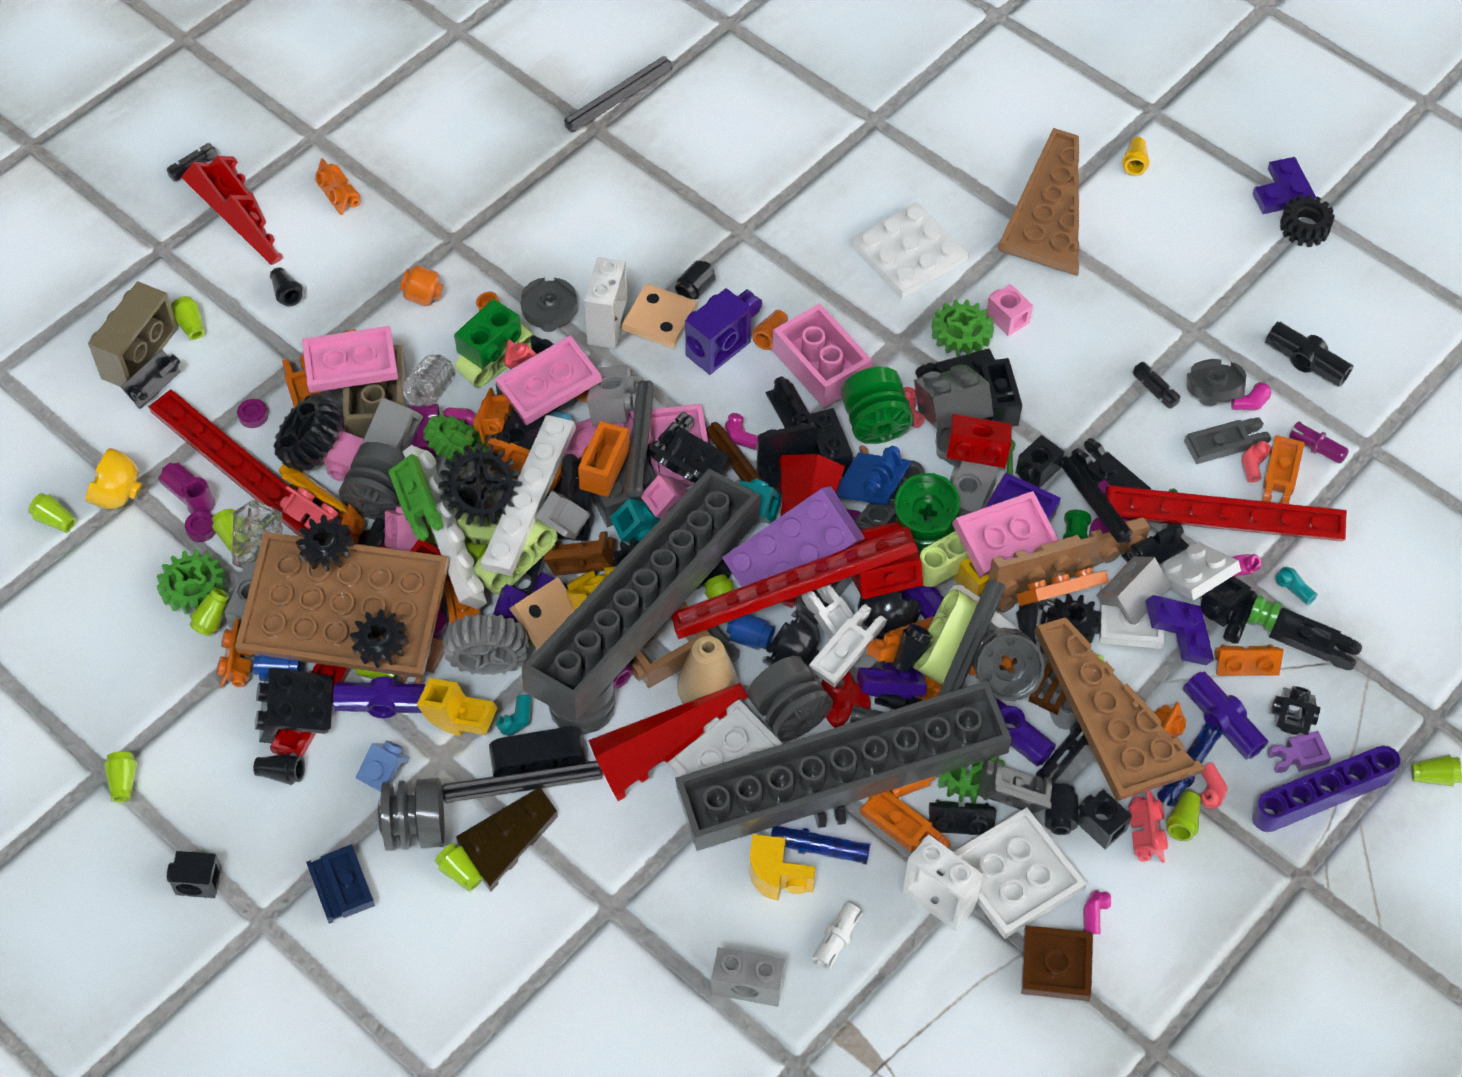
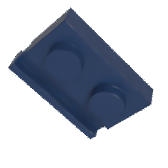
M352 844L320 856L321 859L311 862L309 860L306 862L329 924L342 916L346 918L375 906Z

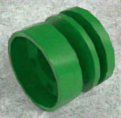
M880 366L866 368L849 377L841 387L842 401L845 410L849 414L853 435L858 441L865 444L888 442L901 436L912 425L913 414L905 397L901 378L896 370Z
M920 473L908 478L900 486L895 496L896 521L900 523L901 528L909 526L919 551L955 532L952 522L957 517H960V498L955 486L946 477L935 473ZM927 516H933L929 521H925Z

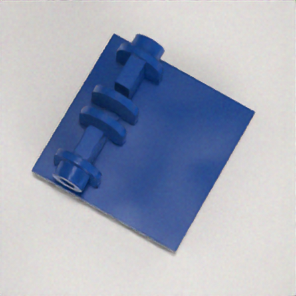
M893 445L884 449L883 456L858 452L840 481L836 495L838 498L887 505L912 462L911 460L901 459L899 448Z

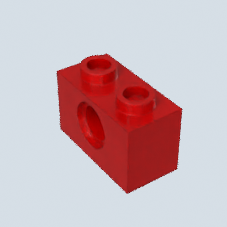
M952 414L946 439V458L1005 468L1012 444V424Z

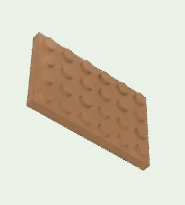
M264 532L235 644L237 652L424 678L449 565L448 556L354 544L351 547H347L351 554L350 558L340 557L342 567L339 568L332 562L330 563L329 571L325 572L321 563L313 570L309 560L302 561L299 555L301 550L298 549L296 541L304 539L303 537ZM382 609L386 618L395 613L398 623L404 622L407 629L404 634L407 636L409 643L400 645L404 656L392 655L393 665L388 664L386 659L381 660V666L376 668L373 659L367 664H363L360 658L361 654L355 655L352 649L355 643L352 641L350 633L359 632L355 621L367 622L366 612H369L373 618H376L378 611ZM380 635L375 639L378 642L383 640L384 638Z

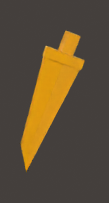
M284 464L279 468V473L286 482L302 487L325 503L348 513L344 502L314 481L305 472L288 468Z

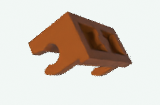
M604 531L600 532L599 540L563 545L562 543H555L544 555V561L555 576L586 573L593 570L603 571L605 567H613L615 540L613 537H608V532Z

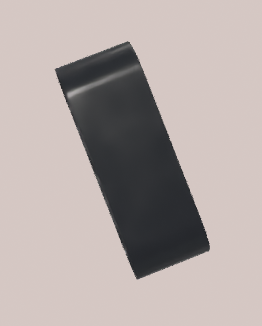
M563 727L502 737L493 740L489 744L493 776L586 762L582 733L577 727Z

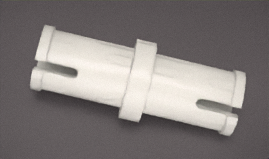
M844 903L832 926L829 925L824 932L825 937L812 956V961H815V965L824 970H831L843 947H847L850 943V935L863 916V912H860L861 910L851 903Z

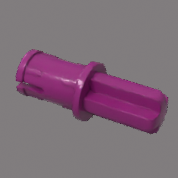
M1300 421L1294 425V428L1304 434L1301 435L1291 430L1289 438L1305 442L1304 445L1311 448L1313 454L1318 452L1339 464L1348 455L1349 449L1326 437L1325 432L1319 433Z

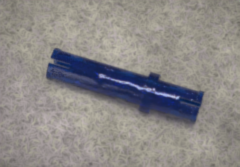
M1205 723L1202 726L1201 731L1186 752L1194 761L1198 760L1201 764L1217 740L1222 736V732L1217 726L1214 727L1210 734L1209 730L1213 725L1211 723ZM1195 776L1164 785L1157 793L1158 799L1164 803L1169 796L1170 799L1166 805L1175 806L1185 788L1193 784Z
M783 826L772 827L771 836L786 838L785 848L798 850V854L805 855V852L815 853L867 865L871 845L869 843L809 832L810 829L807 828L798 830Z

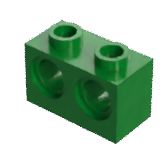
M492 299L454 334L457 353L483 370L487 365L499 358L501 352L506 349L508 340L515 343L522 334L520 316L497 300Z

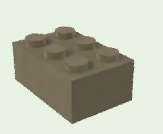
M137 281L131 290L124 294L123 300L116 309L109 313L100 329L93 333L88 345L101 379L120 387L155 354L163 349L178 330L166 292Z
M393 345L398 379L343 388V423L346 433L364 439L382 398L407 407L406 361L403 345Z

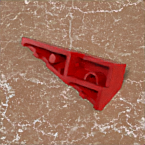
M217 155L212 163L193 162L181 178L270 265L279 262L283 256L281 253H277L272 245L275 241L273 235L267 234L264 229L266 220L253 193L247 191L243 185L246 179L244 174H238L235 168L238 163L234 156Z
M818 454L782 455L779 459V466H781L779 490L782 491L780 517L821 488L831 486L836 493L845 466ZM797 596L783 601V605L793 608L796 604Z
M741 683L588 740L617 801L626 797L625 790L637 780L641 783L649 778L648 771L663 761L668 763L704 734L703 727L715 717L719 720L727 715L726 708L739 699L746 700L748 696Z

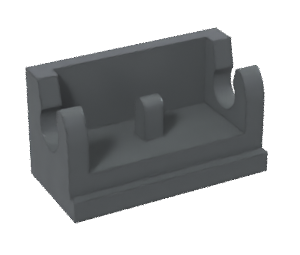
M990 760L983 761L978 796L1021 810L1027 807L1031 813L1051 809L1052 780L1050 778L1044 777L1042 788L1041 777H1034L1004 767L1002 762L996 760L994 763Z

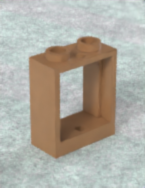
M684 601V603L676 611L689 606ZM703 630L687 636L686 639L689 642L651 664L640 650L629 662L633 668L634 677L638 681L642 679L648 688L682 670L693 644L701 637L711 636L707 630Z

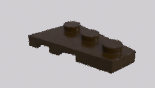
M538 787L457 835L456 841L459 846L463 847L479 871V874L483 877V882L492 892L499 884L498 880L508 869L511 870L516 865L522 853L540 838L558 817V813L541 787Z

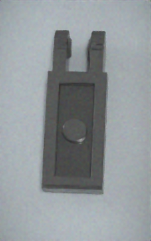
M1254 417L1253 419L1236 420L1186 435L1184 442L1196 464L1246 451L1259 441L1269 443L1272 439L1266 431L1248 435L1260 430L1264 426L1260 417Z

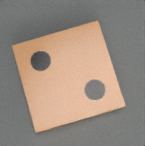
M646 283L624 319L622 330L674 349L685 330L687 316L697 309V301Z
M559 577L510 608L517 621L522 624L523 629L527 630V636L537 650L574 612L566 594L567 589Z

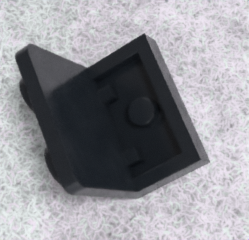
M799 423L788 428L767 430L758 435V474L762 481L769 484L768 487H773L779 494H782V491L779 490V483L781 481L780 457L782 455L816 454L817 427L815 423Z
M681 427L666 451L654 444L649 448L656 453L654 460L693 484L708 469L722 475L732 460V457Z
M269 668L264 682L258 683L256 701L261 702V711L257 710L255 717V730H260L259 742L272 744L278 729L320 734L328 733L331 728L332 677L325 674Z

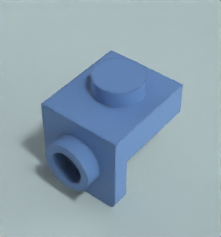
M386 740L385 743H372L355 778L381 792L382 782H392L400 765L408 763L410 757L402 753L403 747L392 741Z

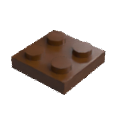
M1025 925L1021 994L1090 1001L1093 933Z

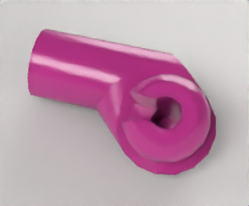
M1264 382L1256 383L1248 395H1244L1240 399L1231 400L1232 410L1261 409L1271 396L1270 386Z
M448 407L443 411L446 418L452 415L458 420L463 419L466 425L474 426V416L476 413L468 408Z
M738 413L729 414L728 421L725 422V429L734 443L757 450L758 436L745 431L742 424L743 416Z
M1243 554L1232 557L1239 561L1241 569L1240 572L1234 575L1236 578L1240 575L1252 574L1259 570L1262 565L1261 558L1256 554Z
M1094 890L1090 893L1083 908L1084 932H1092L1093 935L1101 934L1100 909L1111 907V894L1109 892Z

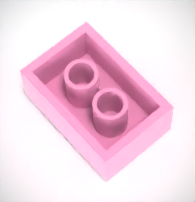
M821 304L773 329L772 351L823 408L842 398L841 387L849 377L861 370L872 367V359Z

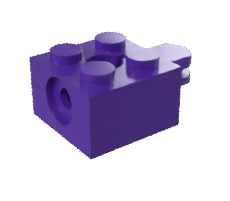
M725 288L718 295L711 296L704 306L697 311L691 312L685 320L686 357L709 375L714 373L750 343L751 318L759 313L763 303L758 296H754V293L748 289L736 296L729 289Z

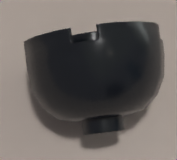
M897 591L862 599L860 596L858 610L865 604L871 608L868 618L863 622L868 628L879 616L887 619L884 628L876 637L877 639H884V634L917 622L922 611V605L912 598L909 603L905 602L901 598L902 593Z
M797 609L791 614L795 620L792 619L790 624L785 622L766 650L768 653H772L770 657L765 656L762 658V662L770 666L786 657L800 656L805 664L809 666L820 651L817 650L820 641L819 631L814 622Z

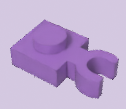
M1319 731L1289 738L1286 743L1287 747L1276 745L1268 753L1269 758L1278 756L1284 761L1276 764L1274 769L1276 773L1286 772L1290 765L1293 764L1301 772L1327 765L1331 760V756Z

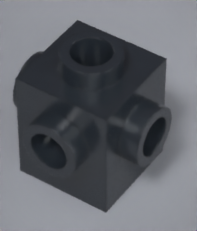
M1292 686V689L1283 687L1281 696L1275 695L1271 714L1275 715L1276 727L1282 731L1293 735H1298L1299 733L1308 735L1311 724H1317L1320 707L1317 706L1315 695H1311L1310 690L1299 686ZM1289 705L1300 707V709L1293 711L1289 708Z

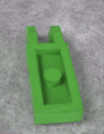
M411 454L388 472L405 519L409 521L412 532L418 540L424 541L429 537V532L421 517L425 515L428 524L435 531L443 528L444 524L441 514L435 508L437 506L418 456Z

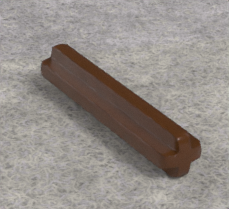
M718 422L711 423L706 428L707 435L717 449L732 457L729 465L741 481L750 483L752 479L762 481L761 477L725 429Z

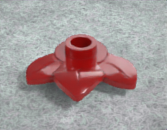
M849 671L842 678L844 683L840 687L834 688L823 679L822 683H820L824 691L833 700V706L826 719L834 728L843 726L847 722L853 705L865 709H870L871 707L869 695L862 693L859 684L853 682V677Z

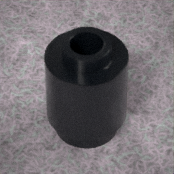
M694 261L677 279V284L675 285L677 294L690 299H698L716 280L714 268L706 261Z
M1054 784L1052 785L1050 802H1052L1051 809L1045 810V827L1056 835H1067L1078 827V795L1075 793V788L1071 785Z

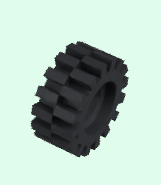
M1307 194L1306 199L1303 198V195H1298L1297 199L1291 198L1289 203L1287 202L1280 221V230H1284L1283 236L1285 238L1290 236L1289 241L1291 243L1297 240L1298 246H1302L1303 242L1307 244V247H1312L1313 242L1316 246L1320 245L1321 241L1325 242L1335 218L1334 210L1332 207L1328 208L1329 203L1327 201L1321 203L1320 197L1317 196L1314 200L1312 195ZM1298 218H1309L1313 220L1316 224H1307L1300 221Z

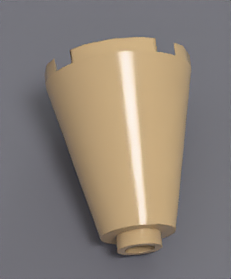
M705 636L699 638L693 644L677 679V691L682 704L740 683L738 674L724 645L719 639Z

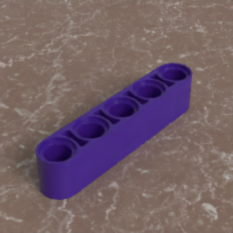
M1378 746L1265 792L1260 796L1252 813L1253 824L1263 832H1273L1383 787L1391 782L1401 763L1399 753L1390 746ZM1377 763L1383 764L1386 768L1380 767ZM1350 775L1358 777L1359 780L1351 778ZM1321 786L1328 787L1332 792L1324 790ZM1293 797L1301 799L1304 803L1296 802ZM1264 809H1270L1276 815L1268 814Z

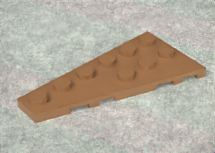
M1056 128L1052 129L998 246L1000 251L1077 276L1079 271L1078 135Z
M1144 517L1126 522L1132 530L1131 540L1128 543L1124 541L1119 544L1110 532L1103 534L1098 529L1091 531L1090 537L1081 540L1076 535L1040 545L1031 554L1021 550L1013 554L1014 558L1005 561L1002 556L992 558L988 580H996L1005 586L996 611L1003 613L1013 608L1018 603L1016 594L1028 591L1027 584L1045 580L1047 586L1052 585L1050 578L1069 574L1071 578L1075 576L1074 572L1088 568L1093 569L1103 562H1113L1120 554L1130 550L1132 544H1138L1147 539L1150 529L1149 524Z
M1066 617L1036 627L1034 632L1116 801L1203 772L1205 767L1198 760L1194 761L1184 751L1183 748L1185 746L1177 737L1172 738L1161 726V720L1127 683L1123 685L1113 674L1115 670L1107 661L1103 663L1091 650L1092 645Z

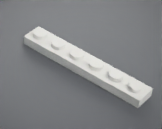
M546 415L517 481H521L522 486L514 487L513 489L519 495L509 498L515 507L506 505V515L502 514L482 558L481 566L483 570L508 576L513 575L536 522V515L546 499L576 430L574 421Z
M411 445L403 451L405 458L411 454L418 456L437 506L435 508L441 514L444 527L438 531L434 529L432 531L441 555L448 556L449 565L447 571L459 603L479 609L487 604L483 593L484 586L474 570V559L466 549L463 541L465 539L464 533L458 527L454 518V508L447 512L445 508L450 502L448 500H440V496L445 491L438 489L437 486L443 480L439 477L436 470V460L429 451H424Z

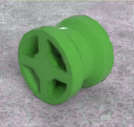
M1258 594L1247 623L1250 625L1259 624L1264 627V630L1271 632L1282 603L1277 601L1273 603L1268 602L1264 596Z

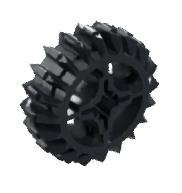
M322 394L308 395L303 401H298L297 406L291 408L288 416L284 417L283 424L279 426L280 430L275 435L276 441L273 445L275 448L274 454L282 461V464L300 472L312 469L314 464H320L323 457L326 458L329 450L333 449L335 441L339 439L338 434L343 430L341 425L344 422L343 410L339 408V405L334 400Z
M481 443L476 444L475 453H473L469 445H465L463 448L464 456L456 450L452 454L456 462L450 459H446L444 465L450 471L441 470L439 472V476L447 481L439 482L437 485L438 489L448 491L440 496V500H451V503L445 508L446 511L449 512L455 507L458 512L454 518L459 520L463 514L467 515L465 524L469 526L472 524L474 517L477 518L478 527L484 526L485 517H487L490 525L496 524V515L501 518L502 514L506 515L504 509L506 505L515 507L509 498L519 494L512 489L522 486L521 481L512 480V478L520 474L518 469L509 470L514 460L511 458L504 463L501 459L505 455V451L501 450L495 456L493 455V445L488 446L486 453L483 452ZM474 462L472 477L456 480L458 470L462 466ZM484 463L494 467L499 472L502 480L491 477L487 473ZM478 476L481 479V484L489 486L482 490V494L478 486H473ZM457 490L470 494L476 508L466 504L460 498ZM497 490H504L500 502L491 508L485 509L487 494Z

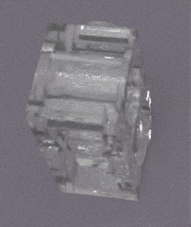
M251 499L233 512L232 565L244 568L246 561L257 562L264 532L282 534L281 511Z

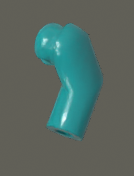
M1283 567L1277 572L1275 576L1276 583L1281 587H1286L1306 605H1310L1316 599L1318 594L1302 580L1295 569Z
M518 695L516 697L515 713L510 716L505 714L504 717L500 716L497 719L496 727L500 730L501 734L511 736L528 726L532 698L530 696Z

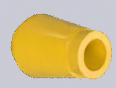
M1134 137L1130 140V144L1122 159V165L1130 175H1141L1149 167L1150 161L1146 141L1142 137Z

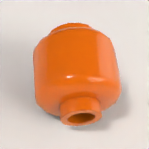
M415 265L411 270L406 269L399 290L403 291V297L406 300L422 306H429L433 299L439 300L444 285L439 283L440 277L436 271Z

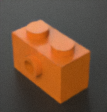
M604 421L599 422L589 446L584 448L581 463L578 467L580 489L609 497L630 451L628 428Z

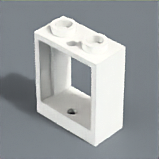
M597 257L584 300L587 344L615 349L628 305L626 262Z
M928 835L908 858L902 892L956 932L976 908L983 874L935 838ZM941 871L944 875L941 876L936 872ZM932 899H937V900H938V903H937V904H933V903L931 902V900H932Z

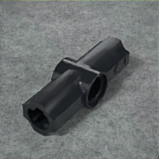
M1277 321L1266 337L1265 343L1289 356L1291 363L1296 369L1304 373L1314 371L1338 387L1345 383L1353 370L1354 365L1329 351L1326 342L1319 336L1309 335L1306 337L1284 323Z

